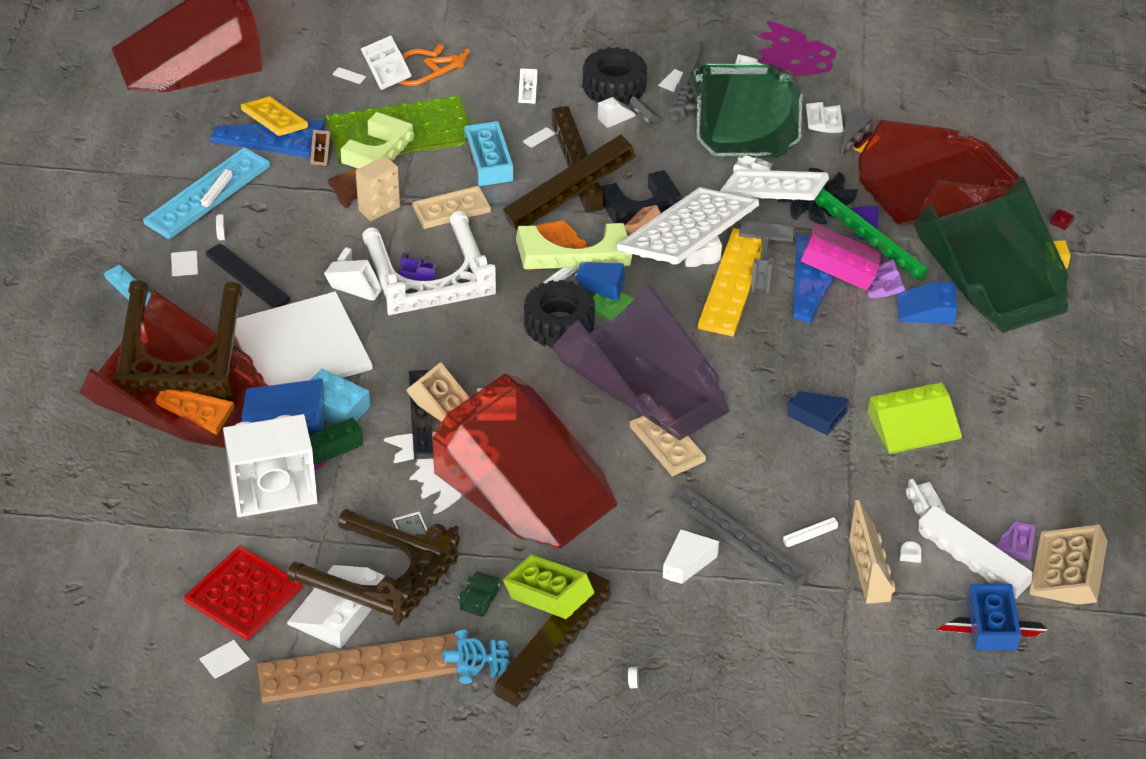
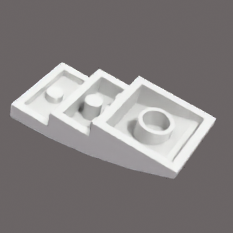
M392 36L361 48L381 90L412 77Z

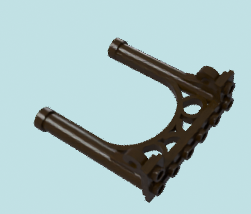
M135 280L130 282L128 289L130 295L117 373L111 377L119 399H138L137 390H177L180 392L195 390L197 392L212 391L214 398L234 401L235 397L231 388L230 365L239 299L242 296L243 286L236 282L224 284L218 331L213 345L205 353L194 359L183 362H167L150 356L141 346L140 337L149 286L143 281ZM136 350H138L142 358L135 361ZM216 354L215 364H213L209 359ZM147 363L154 366L150 372L138 371L140 366ZM201 364L209 367L206 373L194 372V369ZM158 368H160L162 372H165L167 374H158ZM186 369L189 370L190 375H180L185 373Z
M345 509L339 518V528L362 534L401 549L410 560L408 570L396 580L391 577H384L378 585H361L294 561L289 567L287 579L291 582H300L392 616V620L395 621L396 625H400L404 619L409 617L414 607H418L421 599L429 594L430 589L438 584L439 579L448 572L449 567L457 562L459 556L457 546L460 541V536L458 535L459 527L455 525L453 528L450 527L446 530L443 525L435 523L428 528L426 535H413L357 515L352 510ZM429 560L431 562L427 564H422L418 561Z

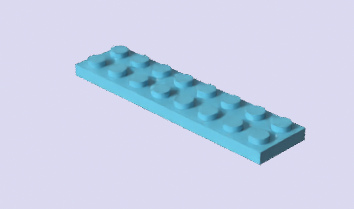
M244 147L143 219L144 225L170 240L268 169L270 162ZM225 169L231 170L232 178L209 207L202 206L201 199Z

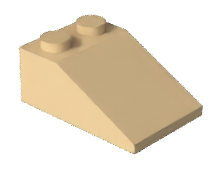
M441 362L406 389L418 406L451 429L477 408Z

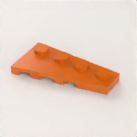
M161 391L156 398L157 405L216 435L235 408L234 403L231 401L189 391Z

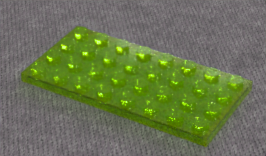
M460 96L326 116L338 164H344L341 163V148L350 139L369 146H379L387 143V141L368 135V120L376 112L413 124V140L398 155L465 145L464 126L470 125Z

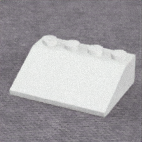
M333 565L327 572L328 574L361 585H378L385 577V575L366 567ZM314 588L287 623L296 629L341 649L372 609Z

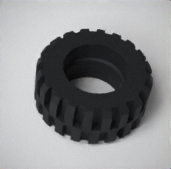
M606 47V49H599L597 52H593L586 58L583 64V88L586 95L591 100H595L596 103L613 97L628 105L633 96L639 99L645 93L647 65L636 52H631L627 48Z
M551 280L548 283L543 282L538 287H534L525 298L524 327L526 332L535 342L539 341L540 345H548L549 348L555 349V347H560V349H565L567 346H570V348L574 347L576 343L584 342L585 338L587 339L594 329L595 301L587 289L584 290L583 286L580 284L575 285L572 281L564 282V280L554 282V280ZM553 312H565V313H568V314H570V315H567V316H553V315H550V313H553Z

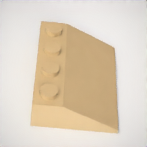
M855 500L849 542L866 604L890 602L892 593L895 592V584L893 580H890L891 572L889 564L885 562V549L881 548V534L877 533L875 524L861 502Z
M1092 525L1041 532L1029 591L1030 595L1072 604L1096 603L1098 601L1108 542L1101 526Z

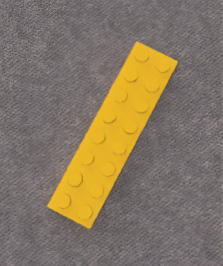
M733 228L698 322V329L734 337L751 289L754 259H760L762 239L739 237L740 229Z

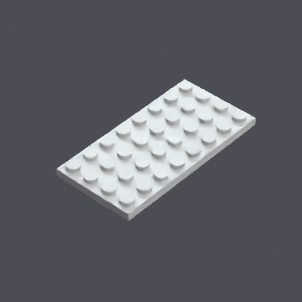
M699 187L617 243V250L626 254H635L644 258H653L657 261L679 264L707 242L742 219L746 214L752 212L753 209L759 206V200Z

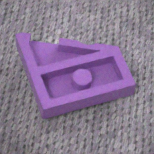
M1014 522L1009 531L1005 532L1001 536V540L994 544V546L1012 558L1030 561L1035 525Z

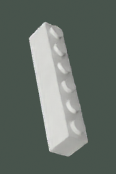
M934 505L919 520V532L924 538H929L940 549L949 552L954 559L966 564L971 571L982 575L990 584H1012L1015 599L1031 584L1032 572L937 506Z

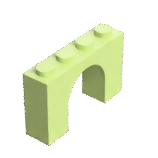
M376 112L368 120V135L387 141V143L379 146H369L350 139L341 148V163L360 168L383 156H386L391 161L394 160L398 153L403 151L405 146L413 140V124Z

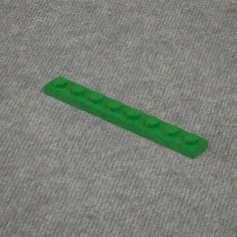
M821 189L814 199L817 205L824 207L833 217L841 220L846 227L854 230L859 237L866 239L872 247L879 249L885 257L894 259L897 266L909 272L914 279L923 282L927 278L928 268L825 189Z

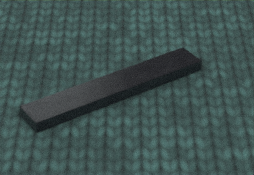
M221 243L206 251L208 258L272 308L284 306L290 302V297Z
M428 370L409 371V386L426 374ZM410 396L414 460L434 459L431 414L418 406Z

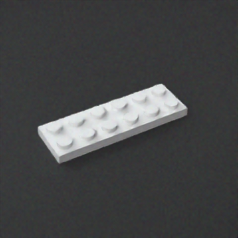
M736 169L720 191L752 198L814 200L828 181L829 176L827 172Z

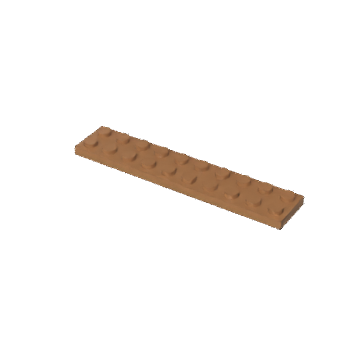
M468 631V634L466 635V636H467V639H470L469 631ZM455 633L257 663L262 703L457 673L456 663L443 662L442 654L444 649H454L459 639L455 636Z

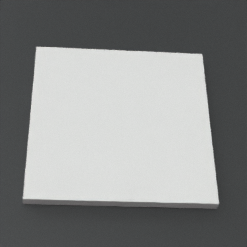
M336 291L237 318L234 337L257 387L308 381L322 368L341 378L373 369L372 363Z

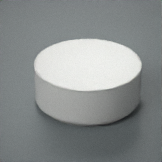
M638 667L628 668L630 689L638 688L639 686Z

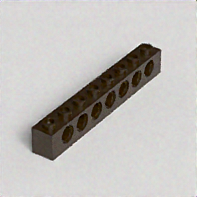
M569 106L552 108V127L567 166L570 167L586 157L587 152ZM598 182L578 194L585 213L603 210V193Z

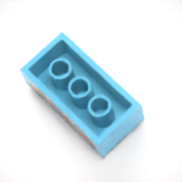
M499 122L464 126L465 145L478 185L486 186L512 182L513 164Z

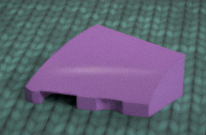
M894 259L879 265L872 282L873 287L867 292L869 298L887 297L905 291L899 268Z

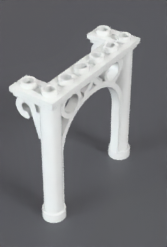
M457 211L450 216V223L465 258L464 263L460 269L450 276L433 281H416L400 276L392 268L379 230L377 228H368L363 232V241L368 246L387 300L388 315L496 294L495 265H487L485 255L480 254L465 212ZM469 266L471 268L472 273L467 272ZM460 278L470 280L469 282L465 283L457 282ZM410 288L418 290L415 293H405Z

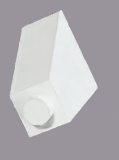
M368 260L332 262L324 273L332 288L368 300H375L382 290V286Z
M680 530L664 562L663 578L681 584L717 558L719 541Z

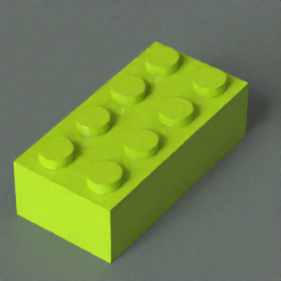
M532 554L503 579L511 599L564 619L571 616L575 610L594 594L586 573Z

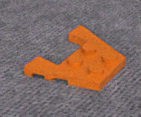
M564 220L535 225L539 233L555 245L571 249L588 248L587 243L583 239L580 240L577 237V233Z

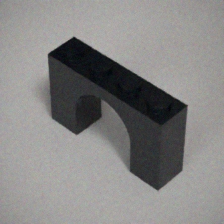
M665 170L648 174V188L653 197L644 201L627 198L617 183L600 186L603 193V207L613 223L627 224L643 207L657 205L660 213H662L682 199V195Z

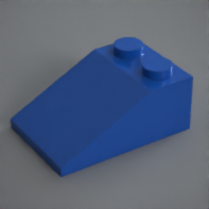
M934 282L898 293V321L955 324L957 313L955 282Z

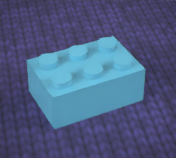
M323 368L311 379H323L325 420L333 424L352 417L357 421L370 408L369 390Z

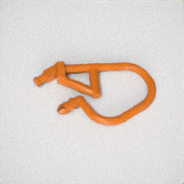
M439 43L433 51L426 49L408 50L402 54L404 60L416 54L433 57L425 58L424 63L434 72L417 80L405 79L398 83L405 86H418L455 68L461 69L464 67L463 65L471 51L466 48L459 56L437 57L444 49V44ZM441 63H450L442 68H439L436 65Z

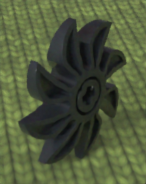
M809 167L808 170L809 172H824L821 169ZM838 172L833 179L826 182L823 186V189L844 205L852 203L857 197L858 189H844L845 177L841 172ZM778 199V202H791L790 215L795 220L806 210H809V219L818 224H827L823 211L829 217H833L828 210L817 205L815 200Z

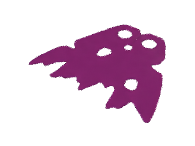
M766 21L773 32H764L762 35H758V37L773 41L775 44H771L772 48L757 50L764 56L758 59V63L765 66L768 64L781 74L784 72L791 77L826 73L832 70L833 63L830 60L835 59L836 50L820 41L807 42L805 34L787 26ZM783 36V37L789 38L790 41H788V42L780 41V37ZM828 50L830 55L822 56L820 51ZM799 59L801 62L800 64H793L790 61ZM819 62H823L827 65V67L824 69H820L816 66V64Z

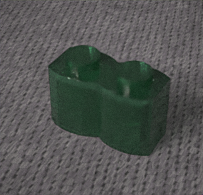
M476 571L473 576L469 577L467 587L458 596L460 610L484 617L500 590V578Z

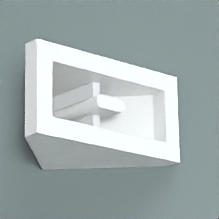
M520 69L518 103L535 104L537 96V70Z

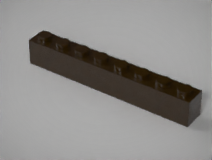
M620 134L503 208L507 221L516 231L518 226H529L636 158L632 145Z
M589 571L587 577L594 590V594L567 619L554 614L549 618L495 682V696L515 707H518L522 701H526L533 687H537L540 684L542 676L546 672H550L557 658H561L564 655L567 646L574 643L581 629L584 630L587 627L591 617L598 614L600 606L610 599L612 591H610L611 581Z

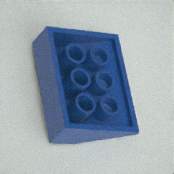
M323 379L246 389L242 422L254 423L272 420L281 415L296 416L304 414L309 435L325 429Z

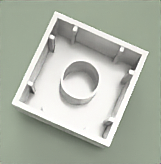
M304 414L296 416L281 415L272 420L254 423L240 422L235 426L223 428L237 517L317 504L313 453Z

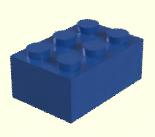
M970 584L967 603L975 650H1017L1021 631L1012 584Z

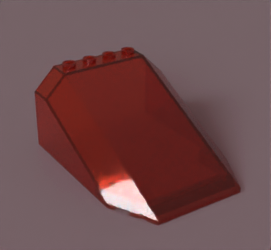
M185 0L112 47V52L127 90L148 91L149 89H158L159 92L165 93L262 71L259 35L253 12L247 0Z
M880 120L859 156L860 182L864 185L865 190L873 195L874 200L881 204L883 210L890 214L893 221L899 225L928 222L997 199L1024 187L1026 182L987 142L970 135L968 138L959 135V131L948 128Z
M154 290L145 307L140 337L142 348L150 356L167 362L188 361L205 353L215 342L217 333ZM121 344L98 373L92 368L89 370L79 393L97 405L183 440L226 449L223 428L235 426L242 422L246 389L268 385L264 382L261 373L257 372L251 357L233 345L230 375L231 388L235 397L234 401L231 402L234 403L235 408L217 435L200 427L189 418L181 417L157 405L156 398L161 391L137 390L139 398L135 399L113 384L111 377L117 373ZM136 350L135 361L142 358L138 350ZM216 354L209 359L213 364H215ZM147 363L140 366L138 371L150 372L154 366ZM201 364L194 369V372L206 373L209 367ZM158 368V374H167L165 372H162L161 369ZM186 369V372L180 375H190L189 370ZM186 390L189 392L214 397L212 391L197 392L195 390Z
M504 373L447 413L433 436L434 473L517 538L524 539L527 537L537 540V543L549 544L552 547L561 549L617 506L616 499L602 470L534 388L519 377Z

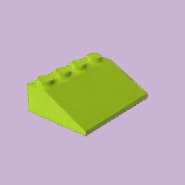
M942 382L870 397L868 415L889 454L962 439L950 395Z

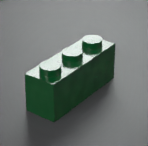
M353 417L309 435L314 466L363 446L362 428Z

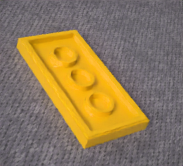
M270 96L241 104L242 111L278 136L308 128L306 120Z

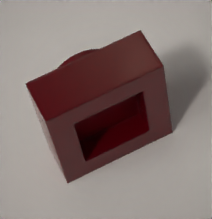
M1058 209L1051 217L1050 224L1066 230L1074 221L1075 216Z

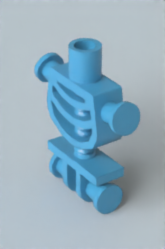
M465 629L455 633L459 640L455 644L454 649L443 650V662L456 663V672L462 674L459 677V681L463 684H470L472 682V677L470 676L478 675L485 662H489L490 677H495L497 672L498 676H501L510 665V660L506 659L509 657V651L506 650L508 646L507 641L502 640L495 643V640H491L487 646V654L479 640L474 638L467 639L468 631ZM476 661H479V666H474Z

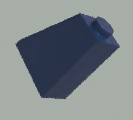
M799 391L787 403L788 416L828 436L847 414L849 399Z

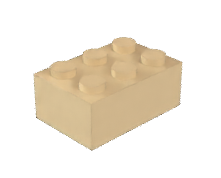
M383 156L356 169L358 210L368 220L373 221L400 207L398 166L389 158Z

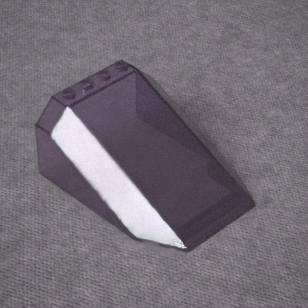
M650 284L641 291L624 311L604 326L588 333L581 322L576 320L551 347L566 367L679 441L729 412L724 392L720 391L718 385V374Z

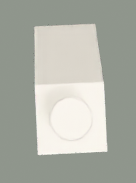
M613 97L598 103V120L607 128L635 117V113L626 104Z

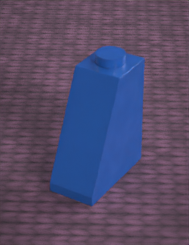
M581 262L579 269L575 272V279L584 287V290L587 289L589 292L598 293L600 296L618 301L626 279L624 263Z

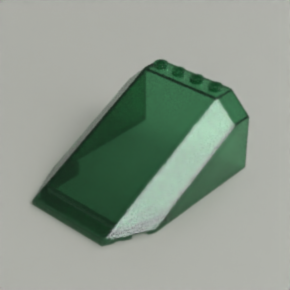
M703 64L701 67L696 68V72L694 70L690 71L695 136L716 158L723 159L727 158V156H734V158H744V156H751V158H761V156L778 158L779 156H784L801 139L803 93L791 71L785 70L783 72L781 67L772 64Z
M1020 177L1003 197L984 207L939 220L931 204L913 223L922 243L952 281L955 282L970 304L1002 333L1068 312V272L1024 177Z

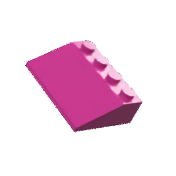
M815 223L800 261L867 291L876 276L881 252Z

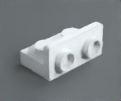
M914 479L909 480L906 495L909 500L911 499L915 512L921 518L934 505L946 512L930 482L916 485Z

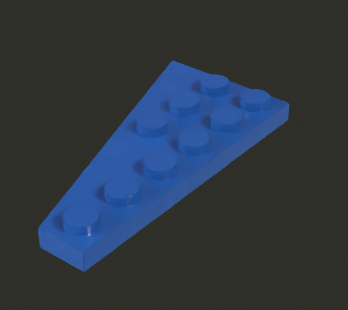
M325 120L307 121L308 128L278 136L262 124L216 126L210 138L213 143L310 158L313 130H323Z
M797 234L793 318L811 323L835 276L800 261L809 237Z

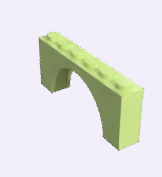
M624 223L606 224L604 239L592 247L583 249H571L555 245L546 240L539 233L536 226H518L516 242L524 269L579 267L581 262L624 263V266H630L632 254H626L617 250V243L628 237Z

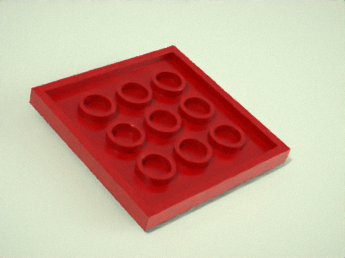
M239 545L184 596V602L241 638L249 641L303 589V583L289 581L287 573Z

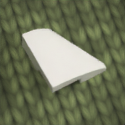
M742 150L733 171L736 169L771 171L773 164L757 156H747V152Z

